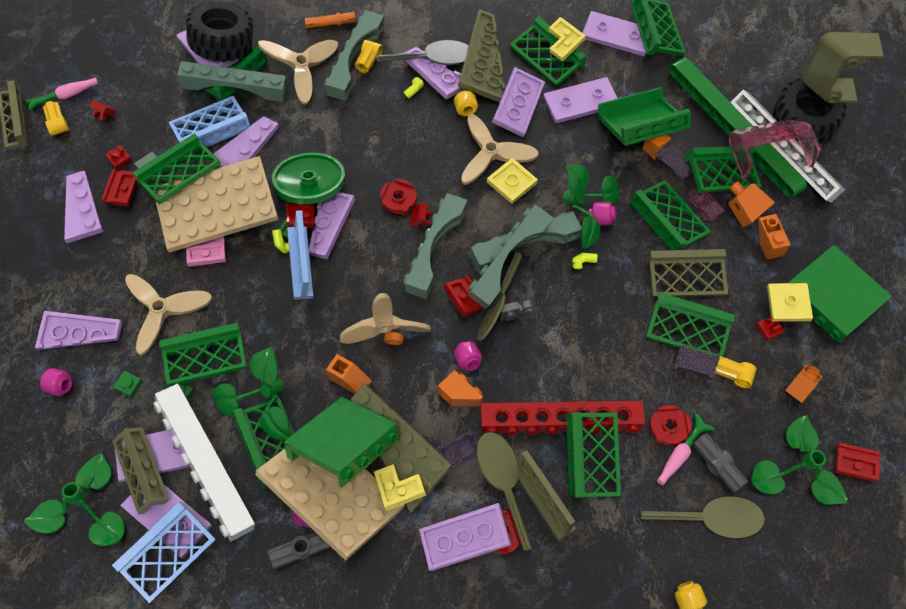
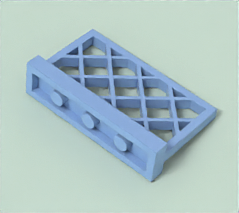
M234 96L169 122L179 143L195 133L205 147L240 134L250 127L246 113L242 111ZM233 103L232 108H225L226 105ZM211 111H217L215 115L209 114ZM222 112L228 113L226 117L220 116ZM194 118H201L199 122L193 121ZM205 119H212L210 124L204 123ZM180 124H185V125L183 126V128H176V127H175V126L180 125ZM190 125L196 126L194 130H188V127Z
M296 211L294 227L287 228L294 300L313 299L307 228L303 226L302 211Z
M179 502L112 566L151 603L216 539L192 515L188 508L182 502ZM184 516H187L192 521L191 530H179V522ZM167 533H176L175 546H163V536ZM179 533H191V546H178ZM194 533H203L209 540L203 546H194ZM150 549H159L158 562H146V555ZM162 549H175L174 562H162ZM178 549H190V558L186 562H177ZM194 549H199V550L193 555ZM143 556V562H137ZM158 564V577L145 578L146 565ZM162 564H174V572L171 577L161 578ZM177 564H183V565L177 570ZM133 565H142V578H133L128 573V570ZM145 580H157V590L151 596L144 590ZM161 580H167L161 585Z

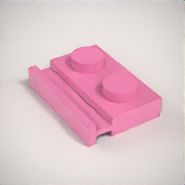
M224 236L186 247L188 267L226 262Z

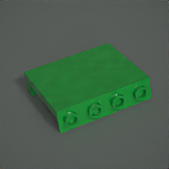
M663 87L598 104L599 120L625 146L691 128V111L689 109L678 111L663 98Z
M835 245L788 282L808 284L812 316L815 323L826 330L830 337L840 344L873 313L881 309L892 297Z
M341 397L285 440L284 446L287 458L293 461L298 456H301L338 476L339 486L342 488L349 481H352L363 469L367 468L377 457L381 456L391 445L395 444L399 437L397 423Z

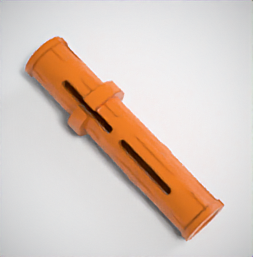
M337 12L335 15L305 18L307 29L356 23L354 12L343 14Z

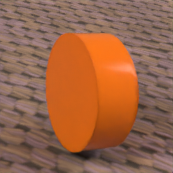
M396 332L384 334L385 343L390 345L403 344V334Z

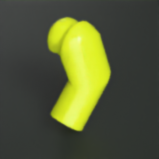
M581 253L572 260V267L574 269H582V263L584 262L597 263V254Z

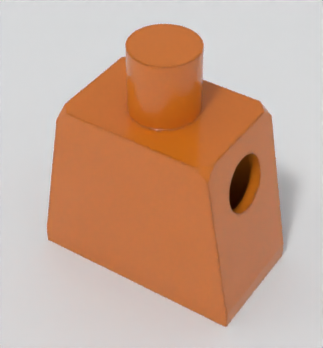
M737 181L729 187L735 194V197L729 201V206L743 228L755 221L775 203L753 183L743 188Z

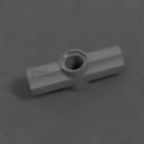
M704 434L693 443L696 450L706 460V465L710 472L715 476H719L733 493L749 482L734 465L732 456L726 450H721L708 434Z
M314 532L307 536H297L291 542L268 550V555L273 568L276 569L299 559L305 560L312 554L328 549L331 546ZM300 544L307 545V549L304 552L296 551Z

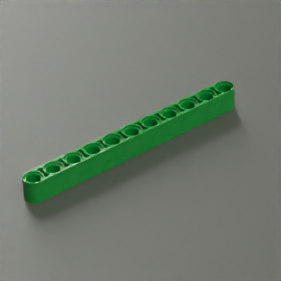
M684 57L669 66V72L672 77L738 146L754 147L755 152L752 154L754 163L788 198H793L807 189L806 180L688 58Z

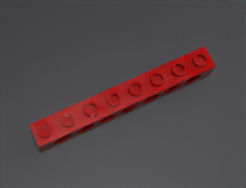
M643 401L481 403V433L493 432L496 434L516 435L519 432H526V434L535 435L538 432H546L547 434L567 432L566 421L561 422L557 417L563 416L566 418V414L576 412L617 413V417L618 415H623L627 420L622 421L618 418V432L637 433L645 425ZM542 416L547 421L540 422L537 420V417ZM503 417L506 419V422L500 423L496 419ZM524 417L527 421L519 422L516 418ZM585 417L587 421H582V426L588 431L595 423L589 417ZM605 417L606 421L600 422L607 431L612 426L611 417ZM597 426L590 434H595L602 430Z

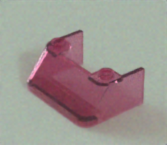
M785 120L733 130L729 137V143L742 179H747L753 165L749 149H754L760 144L798 138L809 167H813L822 150L812 126L806 122Z

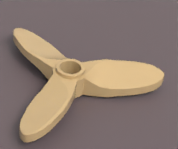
M264 40L258 42V47L270 57L293 68L295 71L294 88L297 98L302 104L306 105L309 103L312 95V76L309 67L319 65L329 59L336 52L338 42L335 40H325L310 46L303 53H296L279 44Z
M474 114L468 115L467 122L470 132L481 148V151L465 168L461 181L463 185L475 181L487 169L489 164L496 159L508 162L513 158L518 163L533 161L538 157L539 152L532 146L514 142L497 143L493 140L489 130L480 118Z
M128 274L125 281L131 293L150 310L138 335L136 343L137 353L142 356L150 350L160 333L165 318L169 315H184L206 307L212 301L211 294L205 291H188L177 293L164 299L160 298L154 288L145 280L136 275Z
M380 293L373 301V317L362 320L342 331L340 342L344 344L357 343L373 338L380 333L390 332L393 329L430 332L431 328L427 324L403 320L392 315L393 310L388 294Z

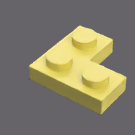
M561 17L549 27V32L559 39L550 47V53L561 61H564L586 40V36Z
M394 464L374 471L386 511L426 496L419 474L400 481Z

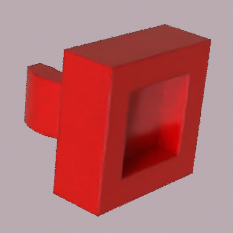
M92 100L90 104L91 107L95 108L92 116L98 118L99 114H101L99 120L103 122L107 120V115L114 116L116 112L114 108L103 102Z
M118 145L116 149L110 150L106 154L107 159L116 170L132 161L121 145Z
M421 202L413 208L410 225L417 227L420 224L427 226L431 223V221L426 219V217L432 216V212L427 210V204Z
M771 317L758 322L756 325L766 341L784 333L780 323L772 321Z

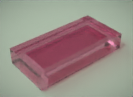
M696 188L687 195L708 222L720 217L725 212L709 192L699 193L698 188Z

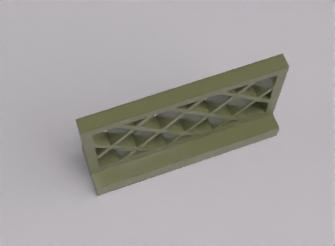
M726 250L650 251L647 256V263L650 269L652 298L658 297L660 293L656 290V285L659 281L668 287L665 292L661 293L674 297L727 296L728 286L724 260ZM693 264H698L704 270L697 275L690 267ZM711 264H720V272L717 275L709 269ZM654 265H661L666 269L662 276L655 272ZM674 265H680L685 271L679 276L671 268ZM705 271L714 278L709 284L700 277ZM668 272L676 278L672 285L663 279ZM686 272L695 278L691 284H688L681 278ZM678 280L687 287L684 292H679L673 287ZM698 280L706 288L703 291H697L692 285ZM717 280L722 284L723 291H716L710 285Z
M525 450L521 453L518 466V482L557 541H560L576 531L574 526L575 520L530 453Z

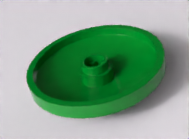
M316 152L301 153L283 160L276 166L272 174V184L276 194L288 202L315 204L328 200L339 193L345 184V171L340 161L330 155Z

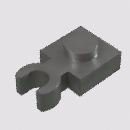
M526 300L519 304L514 302L503 305L499 314L500 321H511L519 317V314L531 313V301Z

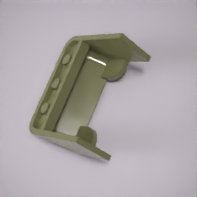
M829 32L822 35L802 74L803 83L826 102L857 103L853 78L838 77L843 68H856L864 58L883 59L884 55L879 33Z

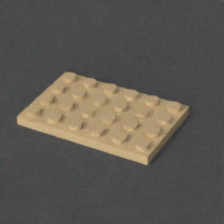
M260 156L213 169L160 205L156 202L168 252L279 220ZM182 180L174 181L173 185H178ZM158 190L157 196L163 195L166 190Z
M285 449L257 469L255 474L345 561L401 512L405 506L403 504L386 511L377 480L366 469H363L352 481H349L341 488L338 476L301 456H298L293 461L286 456Z

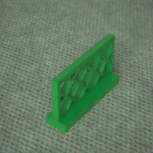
M633 0L631 2L647 55H654L655 52L678 56L686 54L667 2L657 0Z
M538 16L534 20V24L510 44V47L557 87L574 71L585 66L586 56L576 48L564 61L552 58V53H550V58H540V52H550V48H540V42H548L550 47H552L559 39L549 32L550 25ZM535 31L539 34V38H529V34ZM527 42L526 48L517 47L519 43ZM529 42H538V48H529ZM538 52V58H530L528 53ZM540 62H550V68L540 67ZM552 62H562V68H552ZM564 62H572L574 64L571 68H564ZM552 72H562L561 77L557 80L551 74Z
M252 46L248 52L251 54L246 57L244 54L242 58H238L236 63L239 64L236 67L232 64L230 68L257 72L268 62V59L259 47L255 48ZM230 86L202 88V90L215 96L218 102L228 98L238 89Z
M194 133L134 171L133 175L140 187L144 188L160 205L221 165V162L200 142L198 136ZM187 160L186 165H180ZM192 160H200L199 165H191ZM204 160H212V161H213V162L210 163L209 165H203V164H204ZM172 170L171 175H165ZM177 170H185L183 175H176ZM189 170H197L195 174L188 175ZM156 180L155 185H149ZM161 180H169L168 185H160ZM174 180H182L178 185H173ZM158 190H166L163 195L157 196Z
M753 146L693 148L684 156L686 163L691 164L699 193L731 191L729 187L734 184L731 181L732 177L740 181L743 188H746L751 184L746 180L747 176H749L753 183L761 188L752 154L755 152ZM727 161L735 165L734 169L726 165ZM742 161H747L748 169L741 164ZM712 162H715L720 166L719 170H717L711 165ZM697 163H701L706 167L704 171L698 168ZM723 169L730 174L729 178L721 173ZM740 169L745 175L743 177L740 176L736 170ZM707 170L715 174L714 179L706 174ZM718 177L725 182L724 186L716 182ZM703 178L710 183L709 187H704Z
M666 180L644 191L641 189L636 191L630 201V204L670 250H683L685 247L711 233L710 229ZM663 187L668 192V195L659 193V189ZM646 195L654 196L655 201L650 200ZM658 198L666 199L667 204L659 203ZM670 201L677 202L679 207L671 206ZM658 208L666 209V214L661 213ZM669 212H678V217L669 215ZM682 214L688 215L691 220L683 219ZM669 220L678 222L677 227H674ZM681 223L690 225V230L682 229ZM694 227H698V228H700L703 232H702V233L694 232L693 229H694ZM681 234L689 235V240L686 241Z
M660 292L656 299L646 338L718 360L720 356L723 357L735 315ZM658 309L667 310L670 316L661 320L657 314ZM680 314L685 315L689 322L680 326L675 317ZM672 319L677 328L668 332L663 323ZM702 320L707 328L698 331L694 322ZM660 325L665 334L656 336L651 333L654 327ZM691 325L695 334L686 337L682 328ZM721 326L726 329L724 335L717 337L713 328ZM679 330L683 340L679 342L673 341L670 334ZM709 330L714 340L705 343L701 334ZM696 336L702 343V346L698 348L692 347L689 342L690 339ZM717 342L720 347L719 354L712 353L708 345Z
M233 323L159 340L167 386L171 387L176 384H184L247 369L239 324ZM238 340V345L234 350L227 347L229 342ZM210 346H218L219 348L214 354L207 351ZM192 350L200 351L194 359L187 356ZM223 350L230 352L226 360L218 357ZM175 354L180 356L175 363L168 361V356ZM204 354L211 357L206 365L198 362ZM234 356L241 358L242 363L232 365L229 362ZM184 358L191 362L186 369L179 367ZM215 360L222 363L219 369L213 370L209 368ZM195 365L202 368L198 374L190 373ZM175 369L182 372L179 378L171 380V374Z
M280 397L275 399L271 406L277 405L285 411ZM269 401L244 410L241 408L233 410V419L255 474L256 470L264 465L266 461L268 462L272 459L263 455L265 446L276 450L273 457L279 451L284 450V448H281L284 440H281L279 445L276 446L268 442L270 438L268 435L265 441L257 438L255 434L258 428L263 430L260 419L256 423L248 418V414L254 412L260 415L265 414V407ZM290 423V432H291V435H293V434H294V430H293V428H292V426H291V423ZM257 477L261 489L268 488V486Z
M576 412L566 414L569 497L621 496L617 413ZM582 417H589L595 423L588 431L582 426ZM605 417L612 418V426L608 431L600 424ZM597 426L605 433L599 441L590 434ZM607 436L613 441V447L609 451L601 445ZM587 437L595 443L589 452L583 447V441ZM597 447L606 454L599 462L591 455ZM588 457L596 464L590 473L584 468V462ZM608 457L614 463V468L610 472L602 466ZM598 468L606 474V477L600 483L592 476ZM590 478L597 487L592 492L585 493V483ZM609 478L614 482L615 492H608L603 487Z

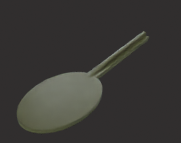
M520 252L515 253L502 282L501 291L481 323L477 334L479 341H482L490 332L503 308L506 298L504 293L522 257Z
M493 432L485 433L479 439L476 449L480 470L494 488L504 491L523 550L528 551L532 547L512 492L519 474L516 456L509 443L502 436Z
M740 497L717 498L709 502L702 512L640 511V518L645 520L703 521L705 526L713 533L734 539L754 535L764 524L762 510L753 502Z

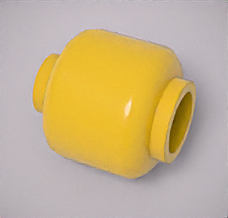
M461 91L455 96L454 104L459 115L468 117L469 114H474L477 111L478 103L472 92Z
M688 581L677 586L678 590L674 596L680 609H702L706 606L707 599L699 584Z

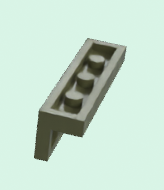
M14 80L7 81L8 90L0 92V116L6 150L28 146L21 92ZM9 96L10 101L7 103L3 100V97ZM11 108V116L6 115L5 113ZM11 122H13L12 130L7 128ZM15 136L17 142L9 143V140Z
M125 428L112 442L137 513L144 514L152 505L165 504L169 501L143 428ZM123 440H124V443H125L124 449H123L122 444H121V442H122ZM136 477H137V479H138L137 486H136V483H135V478H136ZM142 494H143L144 499H145V503H144V504L142 503Z

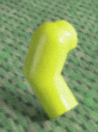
M415 77L412 80V85L403 92L408 99L423 87V80H420L419 77Z
M281 229L273 230L272 234L276 248L282 253L288 254L289 244L283 240Z

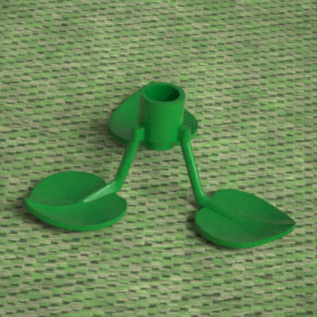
M573 164L566 166L570 190L564 192L563 202L572 205L573 209H577L587 215L582 224V249L585 250L597 242L601 229L598 220L594 219L591 213L582 209L579 205L584 203L585 197H603V202H611L614 205L619 197V185L616 177L609 175L602 182V193L583 194L585 191L584 187L589 183V172L585 166Z
M268 347L255 353L250 360L252 374L254 377L261 379V383H263L260 389L236 396L235 387L231 384L223 383L215 387L212 392V399L222 414L233 416V410L240 407L238 400L261 392L264 397L271 398L265 407L266 413L260 417V423L264 432L274 439L287 440L292 436L289 419L282 408L277 406L271 407L275 399L278 398L277 394L284 390V383L278 378V366L273 347Z
M807 415L793 421L786 430L788 445L793 449H799L800 453L806 454L802 458V463L779 473V468L775 463L764 460L759 462L753 469L752 485L762 493L773 495L781 492L785 488V482L781 476L804 467L808 470H815L813 476L816 480L811 483V491L817 501L825 505L845 504L848 502L838 478L832 472L822 470L826 457L822 451L815 450L818 447L819 438Z
M99 453L91 458L77 473L76 483L70 482L63 487V505L57 500L45 501L24 520L25 524L38 533H54L65 524L63 514L67 513L68 502L71 505L81 504L96 521L89 529V539L93 544L109 546L120 542L125 533V525L122 518L114 512H107L99 519L84 502L85 493L83 490L88 491L89 488L94 490L101 489L111 479L112 471L104 455Z

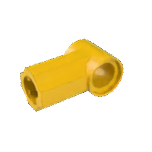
M369 40L363 42L361 54L355 63V68L359 72H369L377 56L382 53V44Z
M46 102L43 109L47 119L45 123L50 135L55 136L69 131L58 102Z
M720 356L714 373L734 380V383L739 387L750 388L757 368L751 363H737Z

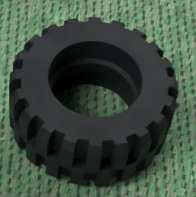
M223 1L201 3L199 6H195L186 17L188 46L196 55H201L206 60L226 62V60L234 61L236 58L240 59L250 51L253 45L252 18L246 10H242L240 6H235L233 3H224Z
M798 78L789 82L783 88L774 106L773 116L796 141L801 142L803 145H807V143L817 145L818 142L819 144L824 143L834 136L846 116L847 106L846 103H829L824 101L803 83V78ZM798 106H809L815 109L821 117L809 116L803 113Z

